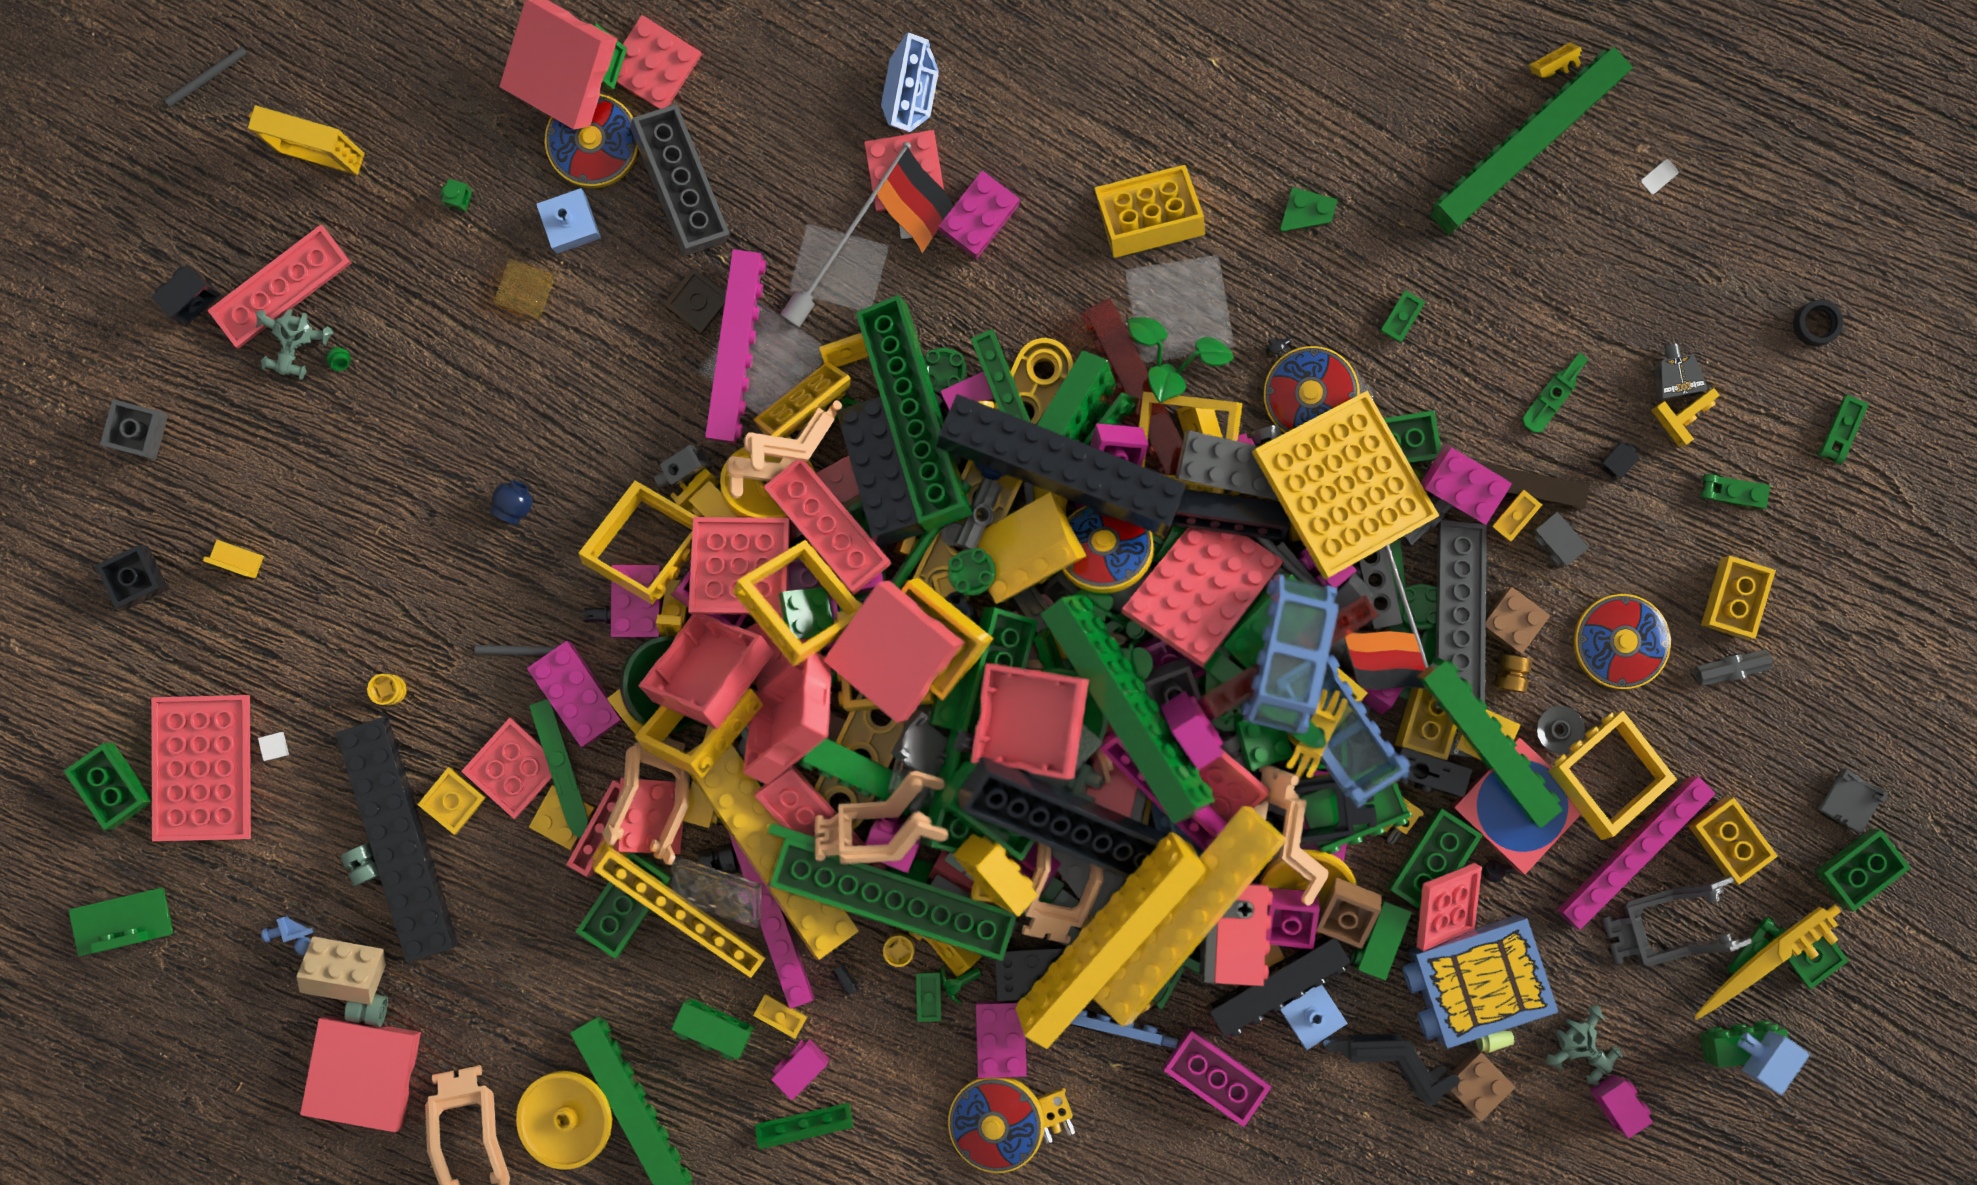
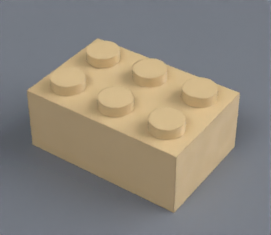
M312 936L297 974L299 992L371 1005L386 966L384 949Z

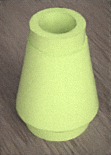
M1500 1031L1476 1039L1477 1048L1480 1052L1488 1054L1513 1045V1033L1511 1031Z

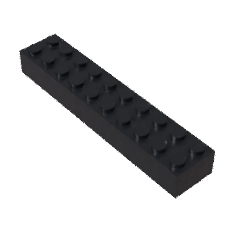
M959 394L955 396L940 431L936 446L1164 537L1171 526L1186 486L1183 482Z
M379 718L336 732L406 963L459 946L389 718Z
M984 756L980 757L957 795L961 809L966 813L1127 879L1142 865L1143 860L1150 856L1158 847L1159 842L1168 835Z

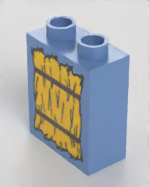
M1518 915L1475 928L1470 932L1425 951L1417 947L1410 949L1408 953L1412 963L1402 966V972L1411 994L1421 991L1427 1007L1426 1010L1417 1012L1418 1021L1426 1040L1437 1037L1438 1042L1447 1049L1558 1013L1528 919Z

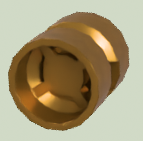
M1502 654L1499 663L1502 673L1497 675L1495 688L1527 693L1529 680L1526 678V675L1531 671L1532 660Z

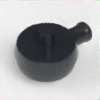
M1286 337L1284 340L1280 339L1277 342L1273 338L1268 340L1271 346L1265 349L1267 356L1271 358L1277 354L1280 359L1284 356L1282 350L1292 343L1291 338Z
M1495 860L1488 861L1482 870L1484 877L1493 883L1500 882L1505 874L1512 872L1510 866L1504 867Z

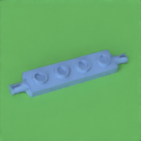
M1082 1010L1070 1023L1176 1049L1178 1042L1177 1038L1167 1037L1161 1034V1032H1157V1027L1144 1024L1143 1028L1134 1026V1022L1130 1025L1121 1026L1118 1022L1111 1021V1016L1097 1013L1096 1017L1087 1015L1088 1011Z

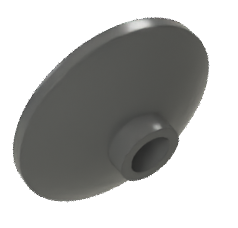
M1554 706L1547 709L1540 716L1536 731L1540 743L1547 750L1553 753L1564 754L1570 752L1569 747L1573 743L1583 740L1585 726L1581 716L1574 709L1567 706ZM1557 725H1560L1562 727V732L1560 734H1557L1555 732V727Z

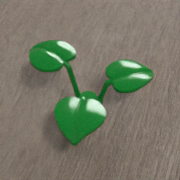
M1134 317L1127 320L1129 332L1136 342L1144 346H1154L1156 344L1158 346L1157 365L1149 370L1148 381L1159 404L1184 393L1186 383L1179 374L1195 357L1200 356L1201 361L1209 366H1223L1230 363L1234 358L1233 353L1219 340L1212 337H1202L1195 343L1197 351L1176 371L1171 364L1161 365L1163 347L1161 341L1166 340L1168 336L1163 325L1147 317Z
M1083 589L1074 594L1073 596L1083 594L1092 602L1093 610L1097 617H1100L1104 622L1106 621V616L1126 626L1128 636L1134 640L1129 645V650L1121 648L1119 651L1131 663L1132 671L1137 679L1144 682L1152 671L1153 659L1146 649L1141 647L1134 649V646L1139 641L1144 640L1148 636L1149 631L1133 620L1128 623L1110 613L1109 611L1114 605V600L1109 593H1095Z

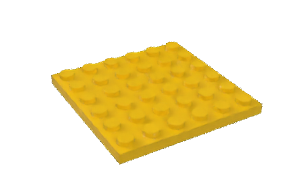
M1368 391L1252 451L1253 456L1324 580L1439 516Z

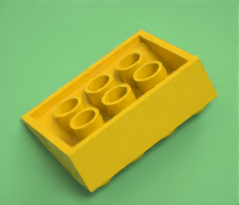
M1186 165L1094 187L1107 239L1114 258L1205 235L1204 215Z
M827 361L753 420L764 435L789 439L794 431L803 429L818 408L826 411L827 405L832 401L841 399L846 394L845 391L850 388L851 378L848 374Z
M1052 492L984 529L976 547L983 549L990 555L995 564V578L988 589L996 604L1012 598L1086 557L1083 548Z
M915 578L908 581L901 591L916 602L925 614L939 621L964 642L946 668L937 675L930 685L929 690L944 700L980 658L993 638L921 579Z

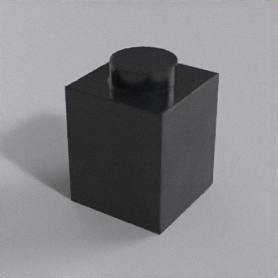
M1621 442L1616 444L1597 466L1614 481H1617L1630 470L1640 457L1636 454L1637 451L1632 445Z

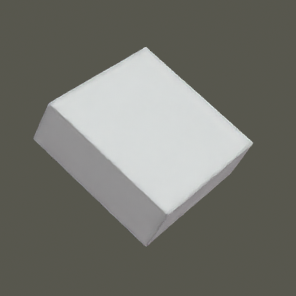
M284 732L258 738L263 761L289 755Z

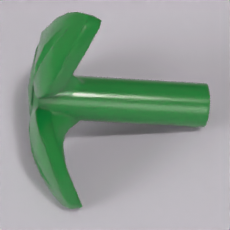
M945 965L941 966L940 979L942 985L946 988L945 991L948 997L953 1002L961 1004L962 1002L958 1000L956 994L961 989V986L981 976L979 969L975 968L955 979H948L944 970Z

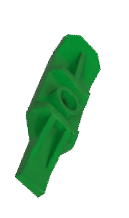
M1579 352L1567 369L1555 373L1523 416L1522 422L1525 428L1533 434L1541 433L1574 390L1576 377L1589 360L1587 357ZM1554 388H1558L1561 391L1559 397L1553 395L1552 391Z

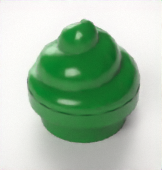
M333 347L328 352L326 361L333 370L342 371L350 365L351 356L346 349Z

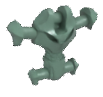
M288 309L283 317L276 320L266 316L265 310L256 311V328L260 327L261 324L271 328V333L277 337L280 345H282L281 350L277 352L278 361L269 359L265 355L260 360L261 369L265 371V368H270L283 376L289 374L297 375L299 380H303L307 370L305 365L302 367L292 365L293 360L296 358L294 350L303 344L311 343V339L323 340V344L326 346L328 339L334 333L332 329L326 326L323 331L312 330V326L308 323L307 313H302L301 318L292 316V309Z
M1592 1005L1588 1007L1587 1011L1591 1014L1586 1022H1574L1567 1019L1565 1023L1570 1027L1566 1033L1559 1029L1555 1032L1562 1050L1555 1056L1548 1054L1546 1064L1552 1065L1561 1071L1563 1069L1561 1063L1567 1058L1573 1060L1586 1057L1588 1063L1595 1067L1590 1075H1586L1587 1082L1598 1086L1600 1084L1597 1081L1603 1075L1609 1074L1613 1069V1063L1618 1057L1622 1059L1623 1055L1619 1047L1611 1046V1051L1606 1056L1602 1050L1596 1048L1597 1031L1594 1027L1599 1019L1605 1020V1017L1602 1015L1599 1005Z

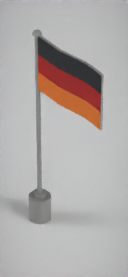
M909 142L903 143L904 147L807 292L801 290L800 293L795 291L780 313L783 318L800 328L814 307L815 303L812 302L814 297L810 294L876 196H878L891 217L914 239L922 254L939 230L941 222L954 207L946 192L920 166L909 150L911 149Z
M1388 544L1384 547L1413 634L1392 631L1365 634L1341 632L1360 687L1375 690L1403 687L1426 689L1417 676L1429 666Z

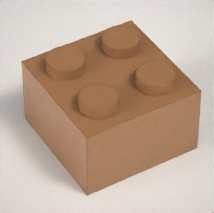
M1509 587L1503 591L1486 614V633L1515 655L1523 654L1550 615L1516 589Z
M1336 878L1319 911L1316 931L1362 949L1381 911L1382 895Z
M1476 1048L1450 1073L1456 1074L1460 1079L1459 1085L1450 1091L1481 1122L1516 1088Z

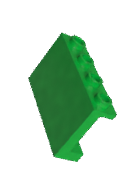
M1386 762L1351 775L1349 779L1357 783L1383 767ZM1390 770L1372 781L1373 788L1393 776L1392 771L1394 770ZM1396 781L1374 794L1373 802L1365 803L1366 805H1375L1376 827L1369 828L1367 823L1353 825L1354 835L1343 839L1315 842L1318 850L1322 853L1332 854L1341 850L1340 845L1348 843L1351 846L1362 842V837L1370 833L1372 837L1384 833V828L1393 824L1395 828L1408 823L1407 818L1412 817V814L1405 805ZM1319 789L1299 796L1300 799L1306 801L1304 816L1310 829L1332 826L1339 821L1336 792L1334 789Z

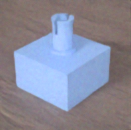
M581 188L536 204L551 248L556 254L601 239L587 196Z
M1312 985L1304 990L1305 995L1296 1000L1290 998L1284 1002L1285 1006L1280 1009L1282 1015L1306 1050L1348 1024L1323 985L1316 988Z
M1770 1030L1761 1043L1749 1033L1742 1035V1038L1747 1042L1741 1039L1738 1042V1046L1752 1054L1741 1071L1765 1088L1780 1095L1785 1092L1810 1056L1808 1052L1787 1037Z

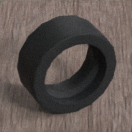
M1823 299L1814 300L1801 307L1795 314L1793 321L1794 332L1798 339L1806 345L1813 347L1823 346L1835 340L1842 332L1844 324L1843 315L1832 302ZM1812 310H1822L1829 316L1831 329L1825 336L1816 337L1807 330L1805 318Z

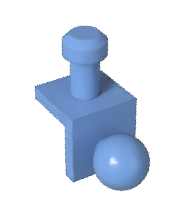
M288 916L276 919L278 927L272 929L267 927L262 930L261 937L266 943L273 941V938L282 936L283 942L297 938L294 948L300 955L306 954L311 941L305 935L313 933L312 928L308 929L289 919Z

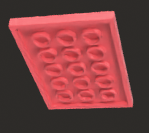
M1187 528L1125 604L1121 613L1203 668L1267 586L1270 579L1281 568L1284 560L1247 536Z
M250 695L151 697L152 841L251 839Z

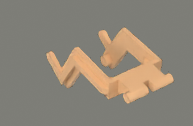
M834 401L826 412L818 408L795 440L748 433L744 440V446L746 451L751 453V459L731 456L727 461L731 496L739 498L743 494V478L771 481L795 460L808 461L834 421L837 410L842 408L841 402ZM764 455L782 457L780 463L764 461Z
M668 737L662 742L680 752H683L685 748V743ZM636 742L634 746L626 751L624 786L602 834L606 843L611 846L615 844L616 840L622 838L624 829L620 828L638 788L639 766L641 762L671 772L676 777L674 807L659 840L653 839L649 850L654 852L655 858L660 860L663 858L666 864L672 865L675 853L671 848V844L689 807L690 774L646 752Z
M1270 765L1260 767L1259 771L1262 773L1261 783L1270 789V792L1254 810L1265 820L1269 803L1287 810L1283 836L1287 840L1270 859L1269 865L1277 858H1280L1307 879L1310 883L1301 900L1302 903L1311 905L1327 879L1328 870L1299 848L1306 801L1300 799L1293 790L1294 785L1299 782V778L1296 775Z
M913 771L907 775L886 802L838 804L839 813L831 819H825L821 815L816 816L815 859L822 861L825 859V856L840 855L841 864L897 861L903 858L921 835L939 841L946 840L948 832L945 829L931 826L928 817L920 812H915L888 845L852 846V820L899 817L924 786L941 790L945 786L944 780L922 772Z
M1038 842L1037 866L1031 879L1034 884L1032 888L1038 896L1024 910L1025 915L1032 917L1029 926L1023 925L1022 934L1043 939L1045 933H1048V940L1069 944L1071 935L1068 934L1070 927L1081 928L1082 924L1086 922L1103 884L1104 869L1090 864V878L1078 906L1067 908L1040 902L1038 898L1050 872L1051 847Z
M480 1065L459 1069V1077L456 1078L454 1071L432 1075L433 1084H438V1095L429 1096L428 1102L425 1104L427 1153L439 1185H460L458 1179L452 1180L440 1147L439 1115L447 1109L476 1103L482 1109L483 1142L494 1171L490 1172L491 1184L509 1185L510 1176L496 1138L494 1093L485 1085L478 1087L477 1076L482 1075Z

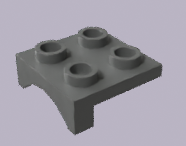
M915 712L909 717L891 754L910 770L932 775L935 767L944 763L941 758H947L943 751L948 743V739L926 722L929 718L923 712Z
M1841 769L1817 810L1861 835L1878 804L1884 802L1889 794L1865 782L1852 773V771Z

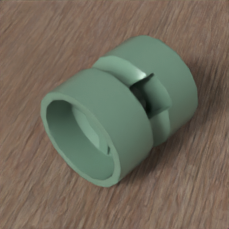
M369 843L340 856L345 869H350L351 871L348 876L354 887L379 876L376 863L372 859L374 856Z
M375 994L371 1005L347 1001L345 1021L357 1024L364 1021L366 1025L381 1027L387 1012L388 997Z

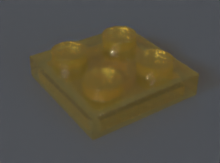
M509 259L493 303L540 320L555 275Z

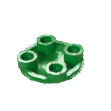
M936 348L935 350L928 351L924 357L934 392L941 394L942 390L965 380L967 375L966 363L959 352L949 348Z
M983 549L963 550L956 554V556L951 557L948 562L949 582L960 594L968 596L979 595L986 591L994 581L996 574L995 564L991 556Z
M1426 584L1406 587L1404 592L1416 629L1425 630L1436 625L1437 588ZM1400 596L1398 598V605L1402 621L1411 627Z

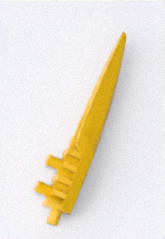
M1834 904L1828 910L1819 906L1764 947L1711 996L1696 1013L1695 1020L1700 1019L1747 989L1792 955H1799L1804 950L1812 960L1819 954L1811 944L1818 941L1821 936L1830 945L1838 941L1831 931L1832 928L1838 926L1833 919L1841 913L1838 906Z

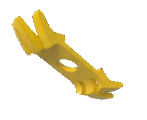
M1323 689L1317 710L1310 721L1317 728L1324 730L1327 746L1338 721L1342 717L1348 700L1343 698L1335 716H1333L1340 692L1335 691L1326 710L1322 711L1328 691ZM1300 742L1286 767L1291 769L1302 753L1304 756L1296 776L1298 778L1302 776L1311 762V758H1313V763L1306 775L1311 778L1319 765L1326 746L1315 749Z

